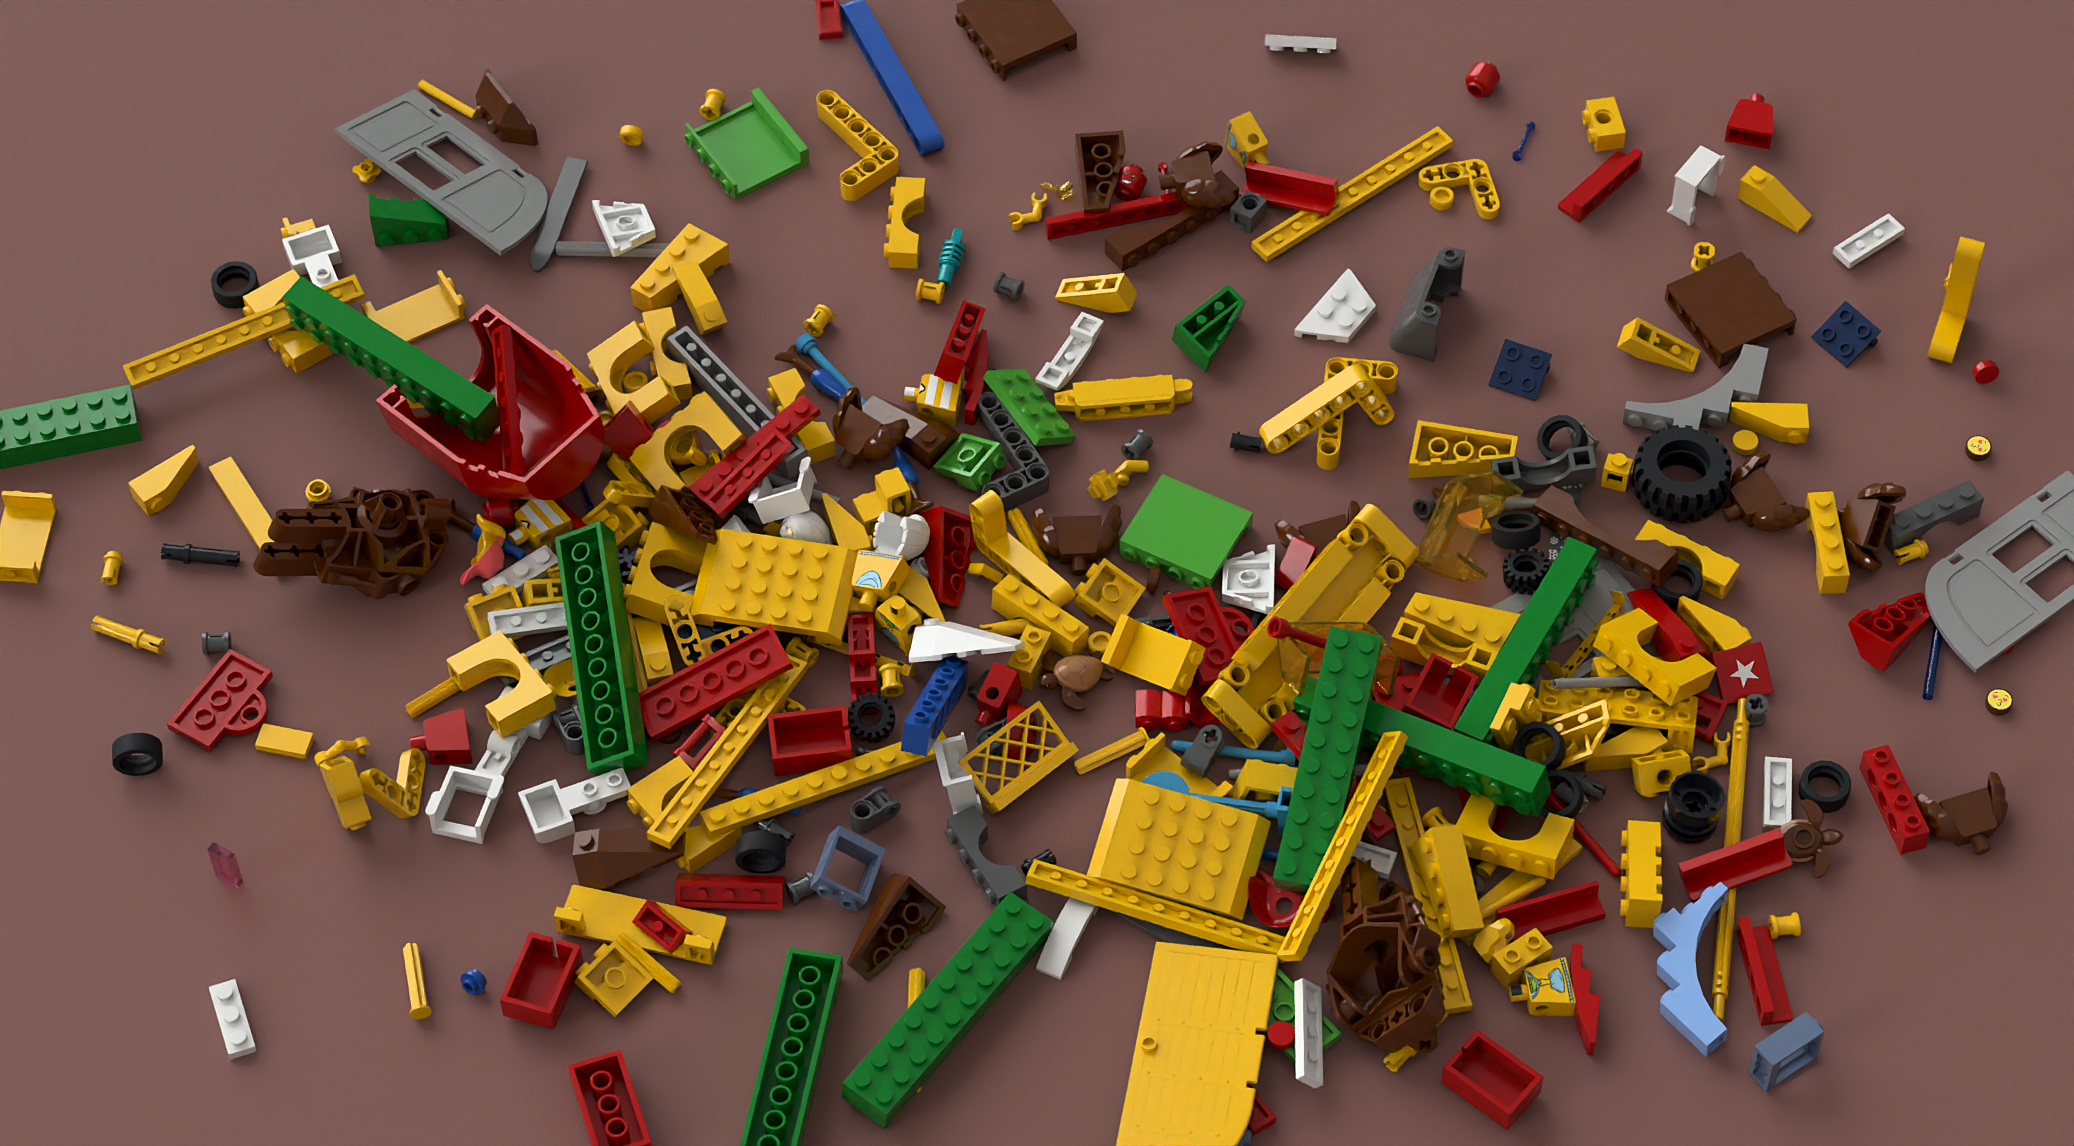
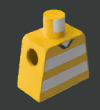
M924 374L921 378L920 388L905 387L904 402L917 403L918 413L944 422L947 425L956 426L963 393V374L960 375L957 384L946 382L934 376V374Z
M529 500L515 512L514 518L517 529L508 534V537L517 547L528 541L537 550L545 544L547 546L554 544L555 537L573 531L572 521L554 500Z

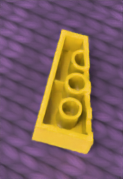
M688 223L630 287L633 306L644 312L667 307L677 300V296L682 293L672 268L696 259L707 279L714 274V270L722 265L724 267L730 263L728 244Z
M1418 420L1409 461L1408 478L1491 474V459L1516 456L1518 436Z
M1247 759L1233 786V799L1267 803V801L1277 802L1281 786L1292 787L1293 792L1298 768L1289 767L1285 764L1266 763L1258 759Z

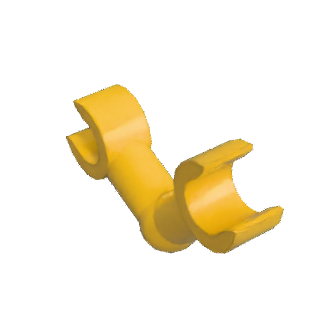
M1035 192L1032 194L1033 212L1027 214L1013 212L1008 215L1009 222H1012V230H1019L1026 223L1039 222L1042 219V210L1047 206L1046 193H1044L1042 200L1035 199Z
M1717 732L1714 733L1713 745L1717 748V756L1710 758L1695 757L1692 760V766H1704L1698 768L1697 772L1707 774L1708 769L1727 764V748L1731 740L1730 733L1727 732V739L1725 741L1718 740Z
M359 737L354 741L338 740L327 751L317 753L314 759L317 766H319V764L334 759L344 751H354L359 756L365 755L363 747H370V743L366 737Z

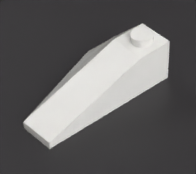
M939 618L924 620V624L915 627L909 663L942 660L944 657L953 656V653H957L959 658L977 654V651H981V654L1016 651L1025 647V642L949 621L940 622Z

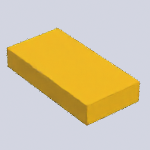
M263 723L255 747L256 750L306 759L313 743L314 735L310 732Z

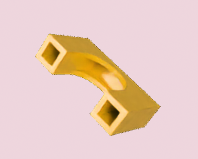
M292 269L243 296L245 304L243 312L247 317L284 302L282 297L300 276ZM284 330L267 337L274 352L279 351L287 368L291 366L296 374L334 354L326 344L315 342L304 330Z
M636 321L631 322L587 353V356L591 362L589 364L590 370L598 377L599 382H597V385L607 397L605 403L609 410L615 415L630 400L649 424H652L681 403L672 384L660 375L633 393H623L622 382L627 370L635 362L655 349L647 330Z
M705 391L702 394L695 395L683 411L676 412L665 427L658 428L652 434V438L646 444L639 445L629 458L657 492L660 486L664 485L688 494L690 493L689 486L677 474L671 462L673 446L684 434L693 431L705 432L709 434L727 455L747 440L746 436Z
M652 522L649 531L643 530L639 544L643 545V548H638L633 562L637 563V567L633 565L631 567L627 580L632 581L631 585L626 584L623 597L626 600V611L670 626L664 611L666 599L672 595L681 596L687 602L690 610L694 595L662 584L654 577L651 568L671 566L698 576L707 542ZM672 600V606L668 607V609L676 613L677 619H672L673 624L679 620L687 619V614L682 617L680 613V608L683 607L682 602L677 603L676 600Z
M1637 608L1601 625L1593 646L1669 706H1673L1709 687L1717 668L1700 654L1696 653L1678 662H1667L1649 655L1641 648V646L1651 641L1658 622L1641 608Z
M501 631L446 659L450 677L463 692L495 676H509L519 681L518 685L511 692L485 705L489 724L502 739L556 710L554 698L557 696L552 685L549 683L545 684L537 668L533 669L530 666L524 653L520 654L514 641L510 637L507 639Z
M677 756L627 789L629 798L627 805L635 815L638 813L643 818L642 821L646 829H650L693 771L680 756ZM703 824L687 827L685 829L684 856L675 861L679 867H685L689 873H694L735 846L737 839L742 835L741 827L711 838Z
M1471 794L1456 825L1461 827L1467 856L1554 880L1573 840L1575 819L1549 813L1537 835L1526 840H1509L1498 836L1491 830L1496 820L1497 804L1483 795L1477 797Z

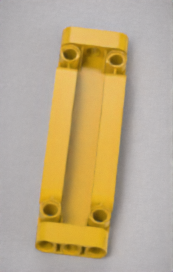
M1366 504L1346 529L1342 530L1337 535V538L1332 540L1234 653L1232 656L1233 661L1219 673L1218 679L1201 697L1203 704L1246 747L1257 749L1272 731L1270 728L1272 723L1295 708L1293 700L1306 676L1318 679L1325 649L1290 637L1281 640L1270 637L1267 633L1269 621L1277 616L1286 619L1293 628L1325 639L1328 638L1330 626L1360 632L1390 596V589L1395 583L1403 579L1405 571L1419 556L1418 548L1379 508L1372 504ZM1231 673L1235 675L1236 681L1233 680ZM1268 710L1271 711L1273 719L1269 716Z

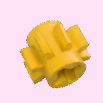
M1101 470L1089 478L1091 484L1087 489L1093 499L1100 497L1102 501H1105L1118 492L1116 487L1120 481L1114 472L1107 474L1106 470Z

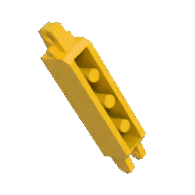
M1172 375L1082 381L1073 383L1072 390L1055 393L1056 411H1074L1075 418L1079 421L1171 414L1175 410V404L1192 401L1193 383L1188 379H1173Z

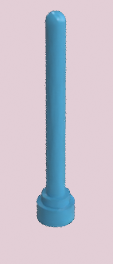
M804 333L796 340L795 347L802 354L810 355L823 369L831 373L846 390L854 388L817 349V341L810 333ZM861 395V405H863L866 400Z
M1174 740L1171 743V748L1175 751L1186 752L1193 742ZM1224 746L1218 755L1278 762L1289 767H1296L1297 757L1289 748L1281 750V752Z

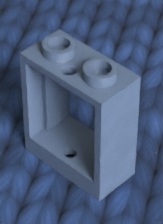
M839 825L828 835L809 888L817 891L822 897L830 898L840 903L842 907L848 910H859L868 901L886 849ZM835 849L866 864L856 892L825 877Z
M1805 1012L1755 1045L1748 1073L1765 1092H1768L1817 1059L1824 1035L1820 1022L1815 1018L1812 1019Z

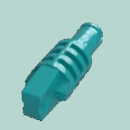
M955 228L951 240L945 239L938 261L940 271L936 284L944 282L945 290L950 288L953 275L960 268L966 244L961 243L963 230Z

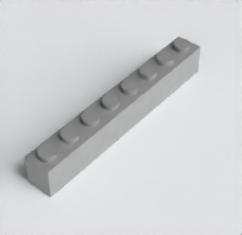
M688 326L683 327L667 338L669 356L675 362L686 364L689 377L703 392L705 391L714 399L747 438L751 437L775 417ZM794 436L789 441L795 448L776 466L787 479H791L800 473L801 460L807 457L806 448Z

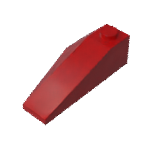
M940 505L920 513V516L926 520L930 528L929 543L923 554L937 603L955 609L958 608L965 586L964 575L970 566V555L976 549V544L974 542L971 517Z
M1652 588L1628 592L1627 596L1634 609L1641 608L1658 622L1651 640L1663 661L1678 662L1698 653L1712 664L1710 657L1712 652L1708 645Z
M1918 592L1899 598L1896 603L1891 605L1884 603L1880 604L1878 609L1872 611L1869 609L1862 610L1849 621L1848 627L1861 658L1884 672L1898 659L1932 617L1927 607L1925 595Z

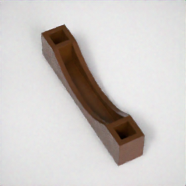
M1220 170L1214 174L1215 180L1234 192L1235 198L1231 204L1222 206L1219 209L1197 208L1188 205L1176 216L1160 223L1139 227L1124 226L1105 238V254L1122 272L1129 267H1134L1146 257L1156 254L1168 244L1175 243L1180 237L1194 232L1199 226L1214 220L1226 210H1230L1239 199V187Z
M1552 485L1533 504L1534 515L1540 519V526L1557 532L1563 538L1571 537L1596 548V554L1601 558L1612 561L1625 571H1631L1646 582H1651L1660 587L1678 568L1677 550L1658 540L1625 539L1598 529L1582 516L1575 505L1572 495Z

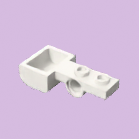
M329 225L282 239L291 269H294L299 276L308 274L310 281L318 287L338 281L333 265L342 263Z
M506 686L499 698L511 692L514 688ZM555 702L556 710H554V711L557 713V712H558L557 703ZM551 712L503 739L493 730L487 743V751L475 771L502 775L504 777L528 736L541 740L552 722Z
M622 767L562 789L559 788L556 779L520 791L518 794L536 840L539 843H549L572 835L575 832L571 815L582 811L587 815L597 814L606 807L607 802L627 796V789L631 785Z

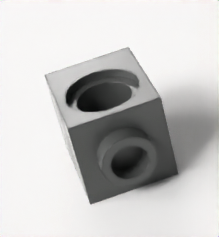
M1246 190L1230 209V224L1251 234L1266 216L1267 200L1259 194Z

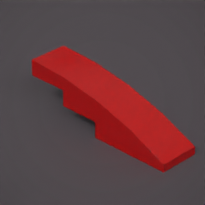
M985 329L981 330L964 365L965 381H967L964 387L965 402L967 403L965 407V424L974 427L979 417V397L987 390V383L983 379L985 373L989 370L987 330Z
M873 613L849 614L847 619L851 702L853 700L856 701L858 699L857 696L860 694L865 696L866 692H870L871 695H874L875 692L877 693ZM870 708L865 710L862 715L878 714V710Z
M1572 943L1569 975L1576 1000L1574 1018L1586 1053L1589 1056H1593L1600 995L1589 993L1592 970L1581 968L1583 945Z

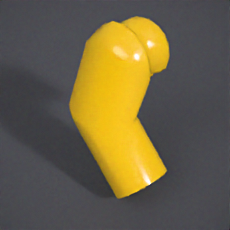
M1126 460L1114 472L1120 481L1117 485H1127L1130 480L1129 476L1132 473H1147L1149 468L1148 461Z

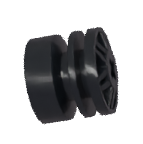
M1697 771L1685 772L1677 776L1671 783L1661 817L1664 828L1674 838L1687 843H1700L1709 839L1716 831L1724 806L1725 794L1723 787L1710 775Z

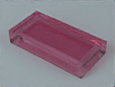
M212 843L207 850L216 877L238 889L243 883V879L235 854L216 843Z

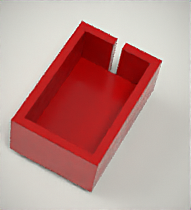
M1432 652L1402 712L1452 730L1479 676L1457 666L1449 683H1444L1443 681L1453 663Z
M846 706L768 715L775 776L818 771L853 758Z
M529 931L500 997L503 1016L554 1030L572 990L574 981L577 978L575 972L584 962L581 946L557 939L558 957H556L552 937Z
M1477 1029L1462 1045L1461 1051L1458 1050L1443 1066L1441 1083L1508 1130L1541 1093L1543 1076Z

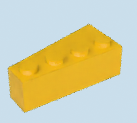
M1415 592L1404 610V618L1426 625L1429 633L1446 645L1465 648L1473 643H1477L1499 652L1521 617V614L1417 592Z
M1628 820L1627 829L1621 831V846H1625V853H1621L1620 869H1625V876H1621L1620 892L1625 893V900L1621 899L1620 916H1625L1626 927L1654 928V921L1660 915L1663 901L1661 894L1662 876H1660L1662 863L1661 857H1658L1661 852L1660 822Z
M1460 825L1431 827L1411 844V848L1435 911L1439 928L1444 939L1474 936L1484 928L1461 827Z

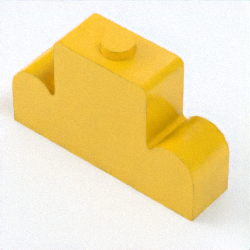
M343 755L319 764L342 826L346 829L351 828V830L366 826V821L372 820L364 799L363 788L353 761Z

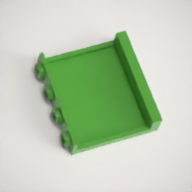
M759 87L750 91L751 102L694 130L688 122L685 123L686 134L684 139L686 144L690 148L693 147L701 163L705 162L712 177L718 178L726 194L730 193L735 201L809 164L808 147Z
M1162 474L1121 537L1120 555L1129 561L1140 563L1148 569H1151V566L1159 567L1161 573L1168 575L1175 581L1191 585L1194 589L1212 587L1214 579L1242 534L1248 535L1252 529L1253 512Z

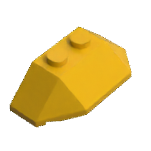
M1606 699L1545 722L1552 725L1564 737L1566 743V756L1557 769H1563L1595 757L1611 723ZM1546 734L1534 736L1526 746V757L1536 763L1546 760L1553 751L1554 743L1552 738Z

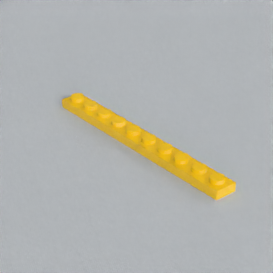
M1435 127L1340 186V198L1328 216L1300 211L1253 240L1251 248L1266 263L1447 151L1453 147V140L1441 128Z
M355 274L320 287L347 305L365 299V294ZM284 302L125 364L123 369L132 389L135 390L293 326L290 324L289 314L285 311L286 307Z
M787 654L793 668L760 685L647 831L648 840L666 848H672L768 723V715L774 714L807 672V662Z
M943 731L940 732L936 741L947 739ZM901 741L700 811L699 818L711 838L936 759L934 747L932 746L927 756L901 751Z
M1403 731L1383 733L1277 954L1284 962L1302 961L1303 957L1307 954L1311 940L1319 929L1320 921L1325 911L1329 908L1330 900L1340 885V879L1351 861V856L1362 838V833L1372 817V812L1378 800L1383 794V789L1393 773V768L1404 750L1408 736Z
M1410 777L1388 780L1384 787V793L1391 819L1396 824L1394 830L1411 892L1415 898L1423 903L1422 910L1428 927L1441 936L1438 951L1441 957L1439 970L1443 982L1442 991L1445 996L1443 1001L1445 1013L1454 1014L1471 1011L1472 1002L1454 938L1444 939L1411 848V844L1425 832Z
M1034 859L1026 876L1025 883L1037 888L1241 951L1277 955L1285 939L1284 936L1036 859Z

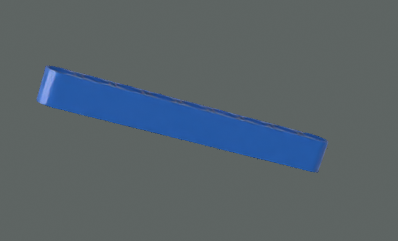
M852 0L841 4L840 12L846 26L919 154L922 156L944 148V140L939 128L866 1Z

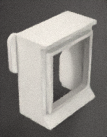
M1700 145L1675 174L1676 180L1672 205L1666 212L1687 222V225L1691 226L1696 213L1694 205L1697 189L1713 197L1716 191L1718 176L1721 175L1724 169L1726 156H1720Z
M810 457L801 460L798 482L773 489L766 476L750 492L748 501L754 504L763 524L810 510L809 503L813 486L818 483L810 466Z
M961 732L959 736L935 741L933 747L943 786L947 787L953 815L973 805L983 814L980 797L975 792L972 775H967L957 762L968 752L964 732Z
M450 765L440 791L432 793L425 810L426 815L430 818L432 833L483 844L486 829L499 797L503 793L504 777L502 775H492ZM456 789L487 796L475 827L444 821Z

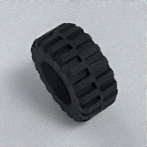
M1673 425L1670 426V429L1666 430L1664 427L1656 430V435L1654 433L1648 435L1645 441L1639 445L1635 455L1632 474L1633 492L1636 498L1640 499V504L1645 509H1651L1650 513L1658 517L1660 515L1664 517L1663 520L1669 522L1671 520H1678V523H1686V520L1696 522L1700 521L1702 516L1708 518L1713 515V512L1719 510L1723 505V501L1726 500L1732 473L1731 457L1727 454L1726 447L1722 443L1718 444L1719 439L1714 435H1707V431L1701 428L1695 430L1692 429L1693 426L1685 425V428ZM1682 465L1696 470L1703 478L1691 483H1681L1669 479L1661 470L1668 466Z

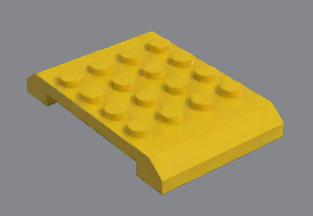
M728 529L716 530L717 542L715 545L707 543L690 607L695 624L714 627L716 621L762 628L771 623L774 630L815 636V642L841 646L854 594L851 581L858 554L856 551L849 547Z
M1116 779L1087 875L1139 892L1214 912L1217 916L1242 923L1249 900L1248 882L1251 876L1256 877L1271 821L1258 814L1136 780Z

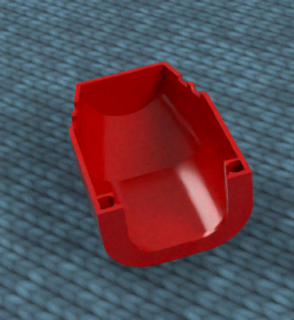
M488 304L469 319L481 346L479 365L469 381L493 395L498 406L491 330L500 325H511V332L514 334L515 339L513 355L517 362L515 378L519 386L517 401L518 407L521 410L519 424L520 432L523 434L522 457L525 459L523 475L517 476L503 471L500 426L483 444L477 439H469L458 427H450L437 414L436 416L430 413L415 416L406 398L401 395L395 384L376 400L387 425L395 434L472 493L484 498L554 500L563 497L577 488L591 473L600 457L604 444L605 431L603 422L588 395L583 390L581 383L574 375L569 363Z

